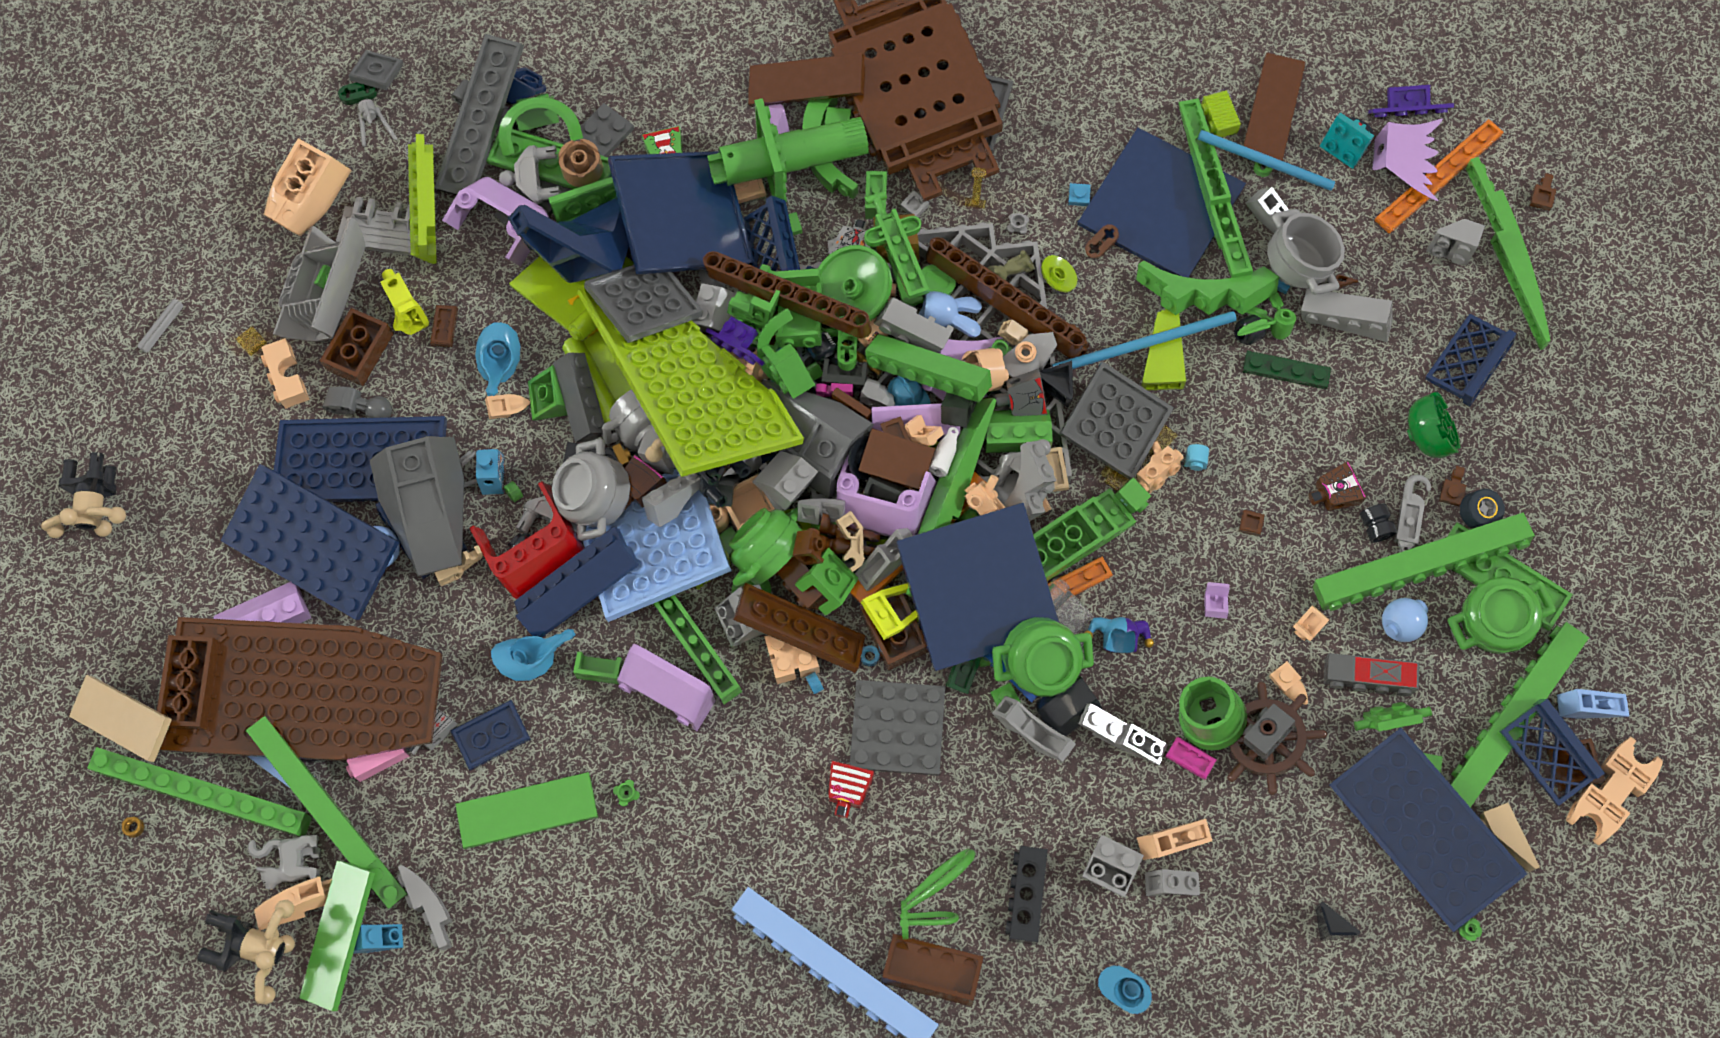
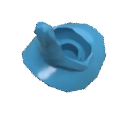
M494 322L485 327L476 345L475 358L478 371L484 380L489 381L486 388L488 396H496L498 394L499 384L506 382L514 374L520 361L521 346L517 332L508 324Z
M567 629L560 634L546 639L539 636H527L500 642L491 650L493 664L502 675L515 681H528L545 674L553 665L554 651L561 644L575 636L574 630Z

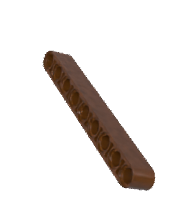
M941 237L931 239L926 253V260L931 265L942 270L956 280V282L1031 333L1053 332L1057 343L1055 349L1069 358L1080 356L1086 342V337L1081 331Z
M715 251L707 253L703 258L707 274L714 280L768 302L771 301L775 291L779 290L778 306L788 308V310L857 338H866L872 332L869 315L863 310Z

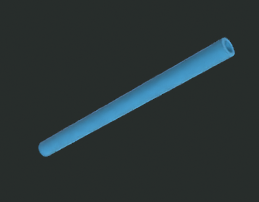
M1201 130L1198 140L1319 187L1332 191L1335 185L1333 180Z

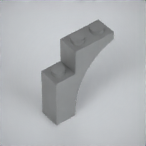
M1040 441L1026 442L1020 446L1021 467L1019 477L1013 492L1003 504L1005 507L1024 502L1029 521L1045 513L1042 499L1037 492L1057 481L1054 476V470L1047 460L1045 449Z

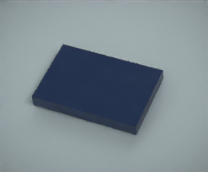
M512 700L450 730L470 771L531 740Z

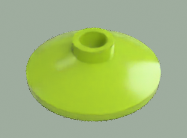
M1050 255L1042 261V275L1052 288L1060 292H1070L1076 287L1077 275L1068 261L1055 255Z

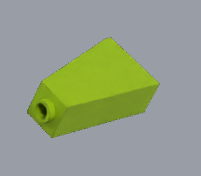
M1167 309L1157 312L1152 335L1180 327L1179 314L1174 315ZM1182 337L1150 346L1141 387L1148 391L1183 389L1186 383Z

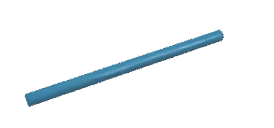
M1234 311L1054 363L1051 366L1053 367L1072 360V369L1235 322L1237 320Z

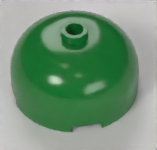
M1438 392L1423 396L1412 404L1408 413L1409 429L1407 432L1410 440L1415 442L1422 453L1432 458H1445L1459 453L1457 449H1460L1461 446L1454 420L1452 421L1449 412L1444 410L1448 406Z

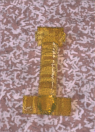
M973 167L971 173L972 177H974L972 198L965 199V206L985 208L986 200H980L982 178L986 176V169Z

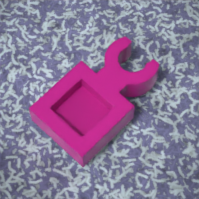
M816 384V395L824 398L831 397L832 399V392L835 388H839L853 398V384Z

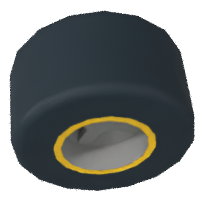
M1480 489L1469 493L1462 499L1460 504L1462 520L1472 529L1502 520L1505 513V505L1502 498L1491 489Z

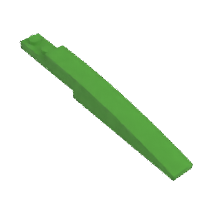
M1199 98L1181 101L1178 105L1188 145L1218 247L1222 249L1231 278L1252 275L1253 269L1230 202L1231 194L1215 146L1198 140L1201 130L1210 133Z
M1479 157L1472 158L1465 169L1494 229L1495 234L1490 242L1540 350H1543L1550 342V335L1537 280L1524 240L1503 190L1495 192L1494 184L1486 174L1485 165L1481 163Z
M995 398L982 399L979 403H976L967 427H963L957 439L956 453L948 474L945 477H940L918 534L950 525L952 519H959L965 502V495L967 494L964 490L970 486L996 404ZM908 586L906 594L912 597L910 588Z
M266 716L246 730L350 864L375 872L371 888L389 909L408 894Z

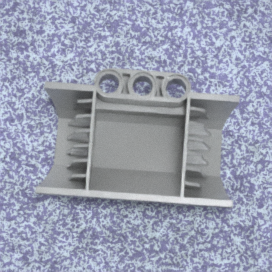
M352 217L348 218L340 242H334L318 228L310 227L302 253H299L293 259L278 301V305L282 309L273 332L274 335L310 342L333 339L366 247L363 234L355 219ZM322 265H328L331 267L325 287L322 289L314 284Z

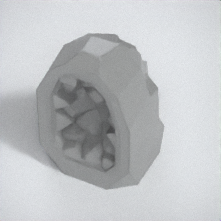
M872 379L866 381L860 396L863 403L871 407L895 406L894 396L888 392L885 386Z

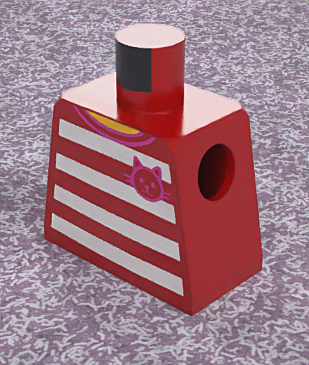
M832 761L829 801L837 803L835 816L848 818L850 807L861 808L873 781L874 771Z

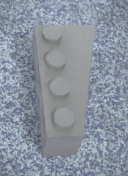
M1307 288L1301 309L1302 320L1308 323L1320 324L1388 342L1393 321L1392 301L1335 292L1313 294Z

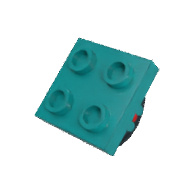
M1340 112L1322 140L1320 147L1353 169L1374 137L1373 130L1366 122L1358 118L1346 117Z

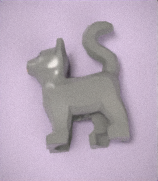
M304 835L294 839L283 840L275 838L268 840L261 849L256 848L254 840L250 841L248 852L254 858L267 856L273 848L279 849V868L271 866L257 867V871L261 873V880L265 888L273 890L275 886L282 882H296L306 877H310V879L320 877V870L304 866L305 856H312L314 859L320 858L321 849L317 847L319 836Z

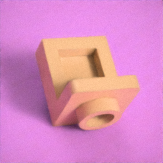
M922 415L915 416L905 424L910 441L926 446L934 445L937 439L944 434L941 426H926Z
M1312 605L1293 626L1296 629L1295 634L1304 641L1306 639L1311 641L1330 619Z

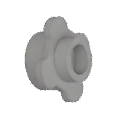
M1021 213L1011 214L1007 230L1011 233L1015 231L1025 234L1029 217Z

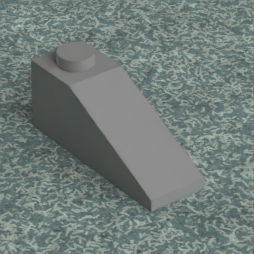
M1272 187L1258 190L1246 202V205L1255 217L1273 233L1276 232L1277 228L1271 218L1272 214L1289 210Z

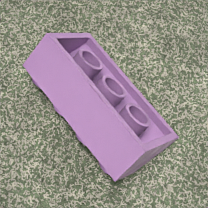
M942 404L872 407V423L874 424L872 429L882 431L881 423L901 416L905 426L915 416L922 415L926 426H941L944 434L937 439V442H940L945 437L951 427L957 428L959 432L958 437L960 435V426L941 423Z
M292 582L214 616V619L301 623L311 618L300 588Z

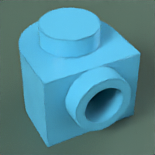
M1200 444L1189 445L1186 450L1184 467H1190L1191 470L1195 471L1206 470L1209 448Z

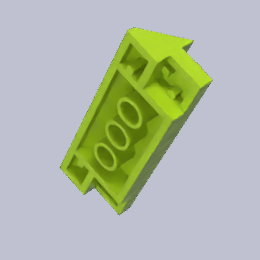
M416 134V142L408 144L410 254L431 264H436L433 145H425L424 134Z

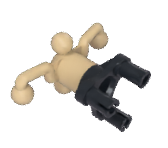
M660 438L654 440L652 446L648 447L645 451V456L650 462L656 463L663 457L660 447L664 445ZM743 460L696 473L700 478V493L704 497L709 498L717 508L724 507L728 502V498L718 489V483L723 475L730 468L740 478H745L750 474L751 469Z
M98 452L90 453L89 471H86L85 475L76 478L78 462L73 459L63 460L62 477L59 479V487L74 495L72 508H65L59 515L42 522L41 528L51 538H59L63 535L64 526L61 523L72 525L82 530H95L98 536L106 537L111 533L112 525L107 520H101L103 516H107L114 524H120L125 520L126 512L121 507H113L112 509L103 507V499L115 495L117 488L115 485L117 468L111 465L103 466L104 454L99 453V456H97Z
M281 900L277 903L275 912L265 932L253 929L251 923L242 922L239 916L233 914L228 916L210 910L206 916L205 924L218 927L219 932L226 933L224 949L220 953L203 947L198 954L197 961L215 966L217 970L226 972L241 958L255 962L257 967L260 968L255 977V1001L258 1004L271 1003L276 994L271 986H265V977L269 975L272 967L280 962L283 954L291 952L295 946L293 937L289 935L279 937L277 929L281 918H288L293 914V903L289 900Z

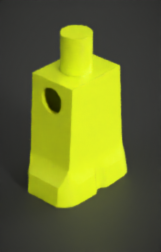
M392 269L383 271L382 277L384 280L380 283L394 308V330L412 335L428 327L429 320L424 314L421 306L413 299L400 273L395 274Z

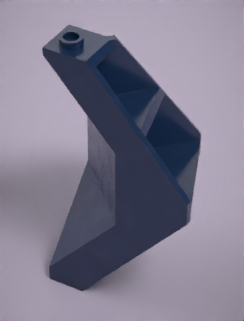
M617 197L571 221L556 223L527 205H519L508 217L516 234L522 238L528 249L535 251L568 283L579 282L622 269L629 243Z

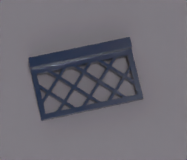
M771 195L766 199L765 205L743 218L755 262L752 266L760 269L757 261L759 256L762 255L764 258L761 265H767L769 259L772 260V271H776L778 265H780L781 271L800 270L786 201ZM768 211L769 218L766 222L763 220V218L765 216V213ZM756 219L753 230L751 231L749 222ZM761 223L766 224L762 235L757 234ZM772 227L773 236L771 240L767 239V236ZM757 236L760 238V240L755 249L753 243ZM765 241L769 242V246L766 250V253H763L761 251L765 244ZM776 246L777 254L774 259L771 257V254Z
M1469 314L1425 379L1463 399L1462 403L1470 407L1514 344L1517 333L1510 329L1505 332ZM1472 322L1479 326L1480 331L1469 333L1467 326ZM1494 333L1500 336L1497 341L1488 342L1486 334ZM1482 335L1484 343L1473 345L1471 337ZM1467 338L1469 346L1458 348L1457 340ZM1486 348L1488 355L1477 358L1475 350ZM1471 351L1473 359L1462 361L1460 353ZM1456 354L1458 362L1447 364L1445 357ZM1475 364L1477 371L1466 374L1464 366ZM1460 367L1462 375L1451 377L1449 369ZM1445 370L1447 378L1438 379L1433 375L1436 371ZM1464 380L1466 387L1461 391L1454 387L1453 382Z
M1539 699L1533 704L1534 706L1499 732L1556 806H1559L1591 781L1600 778L1605 772L1548 699ZM1534 712L1541 718L1540 728L1528 726L1529 716ZM1514 727L1523 728L1522 741L1513 740L1508 732ZM1528 729L1539 730L1538 744L1526 742ZM1544 731L1552 732L1555 736L1554 746L1542 745ZM1526 745L1537 746L1536 760L1526 757ZM1542 747L1554 749L1552 762L1540 761ZM1558 750L1568 753V765L1557 763ZM1540 763L1552 765L1550 779L1543 778L1540 775ZM1556 766L1568 768L1566 781L1555 779ZM1580 769L1586 778L1580 783L1571 782L1572 770ZM1554 782L1566 784L1565 794L1560 798L1553 792Z

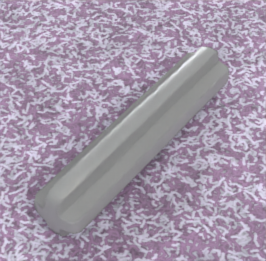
M173 299L141 339L137 347L145 353L149 352L183 308V304L177 299Z

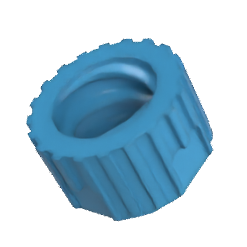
M872 645L863 647L861 654L862 664L868 667L875 666L880 659L879 650ZM867 652L874 653L875 658L871 661H868L865 658V654Z
M815 672L805 677L814 694L824 689Z

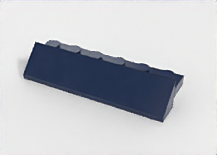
M616 526L612 527L514 601L518 614L515 616L532 636L544 637L639 566L632 548L627 546L620 529Z

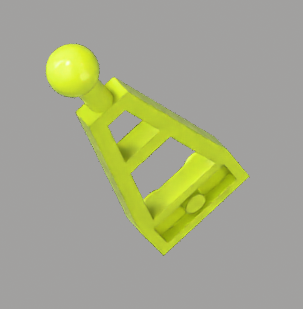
M908 583L880 590L861 601L863 608L884 640L903 631L918 618L915 610L903 621H900L886 599L906 593L909 586Z

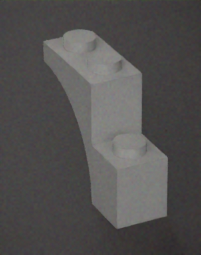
M1005 696L992 713L1008 730L1020 734L1034 750L1061 762L1064 761L1076 745L1072 739L1058 733L1039 720L1018 700Z

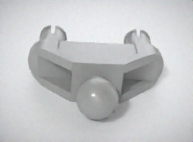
M535 145L528 146L514 164L515 173L510 170L502 171L499 176L500 183L504 186H511L516 181V186L537 205L549 200V197L561 193L560 186L540 187L538 167L539 160L557 159V154H555L557 152L556 146L540 148Z
M1045 439L1038 440L1045 449V455H1048L1051 450L1050 443ZM1021 452L1001 455L999 459L1000 465L994 473V476L999 478L998 486H1003L1011 470L1020 473ZM1054 483L1037 492L1042 502L1047 494H1050L1055 489Z
M545 496L529 500L525 503L523 507L524 513L515 528L520 532L528 533L536 518H541L548 522L552 521L553 512ZM571 522L574 530L577 533V524Z

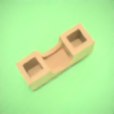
M284 338L262 346L264 355H261L264 366L269 369L270 373H267L270 384L275 386L276 391L273 392L276 402L281 403L286 409L310 400L304 382L298 374L284 377L286 369L297 364L294 352L287 339Z

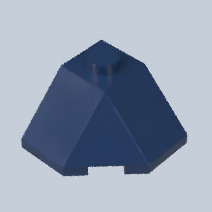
M526 67L516 69L506 103L515 104L519 99H529L546 92L547 88L546 85L542 84V76Z

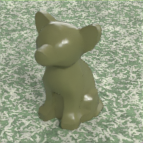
M1022 250L1018 256L1010 259L1004 266L992 265L988 269L1006 281L1009 275L1023 272L1028 273L1034 270L1035 267L1027 252Z

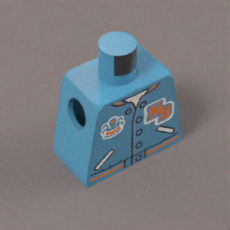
M498 449L476 451V480L482 495L504 494V454ZM489 480H491V481L494 482V483H491V484H487V482H488Z

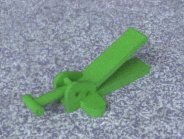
M885 191L864 197L867 205L874 203L878 213L875 216V227L865 232L864 241L869 247L883 245L885 247L901 301L911 307L922 304L924 301L922 295L929 293V287L908 239L909 236L915 235L920 231L921 220L917 216H908L900 219L896 208L887 214L881 201L887 199Z

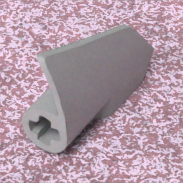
M1053 332L1030 334L1021 341L1031 342L1036 347V357L1029 363H1022L1017 360L1015 356L1016 346L1003 356L1005 369H1007L1009 376L1014 378L1036 369L1041 371L1057 346ZM1023 350L1021 352L1024 356H1028L1030 354L1028 350Z

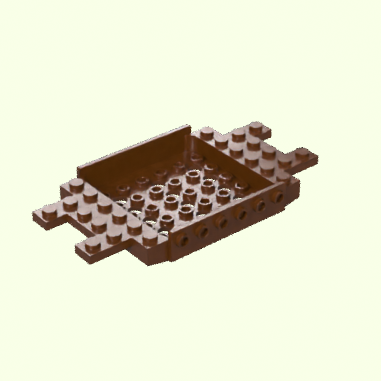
M833 0L844 27L828 32L832 56L857 53L865 55L868 50H874L877 53L874 58H867L865 56L863 95L847 96L845 99L848 106H852L854 109L852 112L853 117H861L869 143L868 151L870 156H875L877 163L882 159L888 175L908 168L922 201L926 202L942 195V190L936 177L971 163H973L980 180L1000 173L998 164L985 139L1003 131V123L998 113L1000 102L993 93L992 85L985 76L984 68L977 59L976 51L971 46L968 34L963 29L960 17L955 12L952 3L947 4L946 0H873L858 6L856 0ZM925 28H930L933 34L925 37L921 32ZM910 35L914 37V41L911 44H906L903 42V38ZM891 42L896 47L892 51H886L884 45ZM944 61L949 66L946 70H940L937 68V64ZM921 69H927L930 74L927 77H920L918 72ZM902 76H908L911 81L909 84L903 85L899 82V79ZM884 83H889L892 89L888 92H883L880 86ZM956 95H961L964 97V102L956 104L952 99ZM941 102L945 105V109L943 111H936L933 106ZM917 110H924L926 112V116L922 119L916 118L914 114ZM904 117L907 119V123L904 126H899L895 123L896 119Z

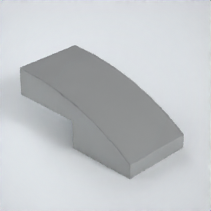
M806 499L798 502V521L819 525L822 513L829 514L831 522H835L845 515L844 500Z

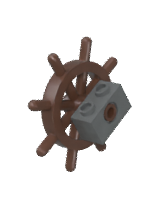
M1259 682L1257 684L1258 700L1245 705L1247 710V728L1243 732L1244 735H1241L1235 743L1229 746L1230 752L1238 764L1228 774L1227 779L1229 782H1234L1244 770L1255 775L1267 776L1268 793L1275 795L1277 793V775L1286 773L1295 766L1308 777L1315 775V770L1301 758L1306 748V741L1309 739L1326 738L1327 732L1323 729L1306 730L1303 720L1297 713V710L1306 701V695L1299 694L1290 705H1287L1278 700L1267 699L1266 684ZM1260 712L1258 715L1259 720L1256 723L1249 718L1250 715ZM1297 740L1293 752L1281 743L1282 741ZM1239 744H1245L1250 748V751L1245 755ZM1276 750L1286 759L1274 764L1273 751ZM1259 755L1265 760V764L1257 763L1253 760Z

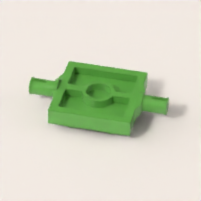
M1404 702L1394 703L1389 708L1373 707L1369 712L1363 713L1364 720L1354 721V728L1356 731L1367 728L1384 731L1423 723V717L1432 716V710L1430 707L1413 709Z

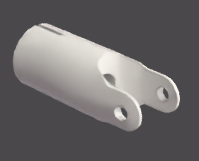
M949 428L945 437L937 444L929 466V472L937 477H945L948 474L956 453V439L959 434L957 428Z

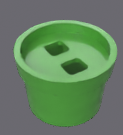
M1201 677L1190 682L1182 691L1179 701V722L1181 730L1189 742L1201 749L1220 750L1229 747L1241 737L1247 724V710L1242 699L1224 681L1214 677ZM1213 698L1216 708L1203 712L1200 702ZM1213 719H1222L1217 723L1208 725V722Z

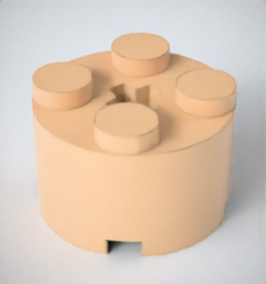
M987 348L964 353L961 361L965 360L967 363L990 370L992 387L988 392L1000 390L1004 382L1008 381L1009 373L1005 369L1003 353L1000 349Z

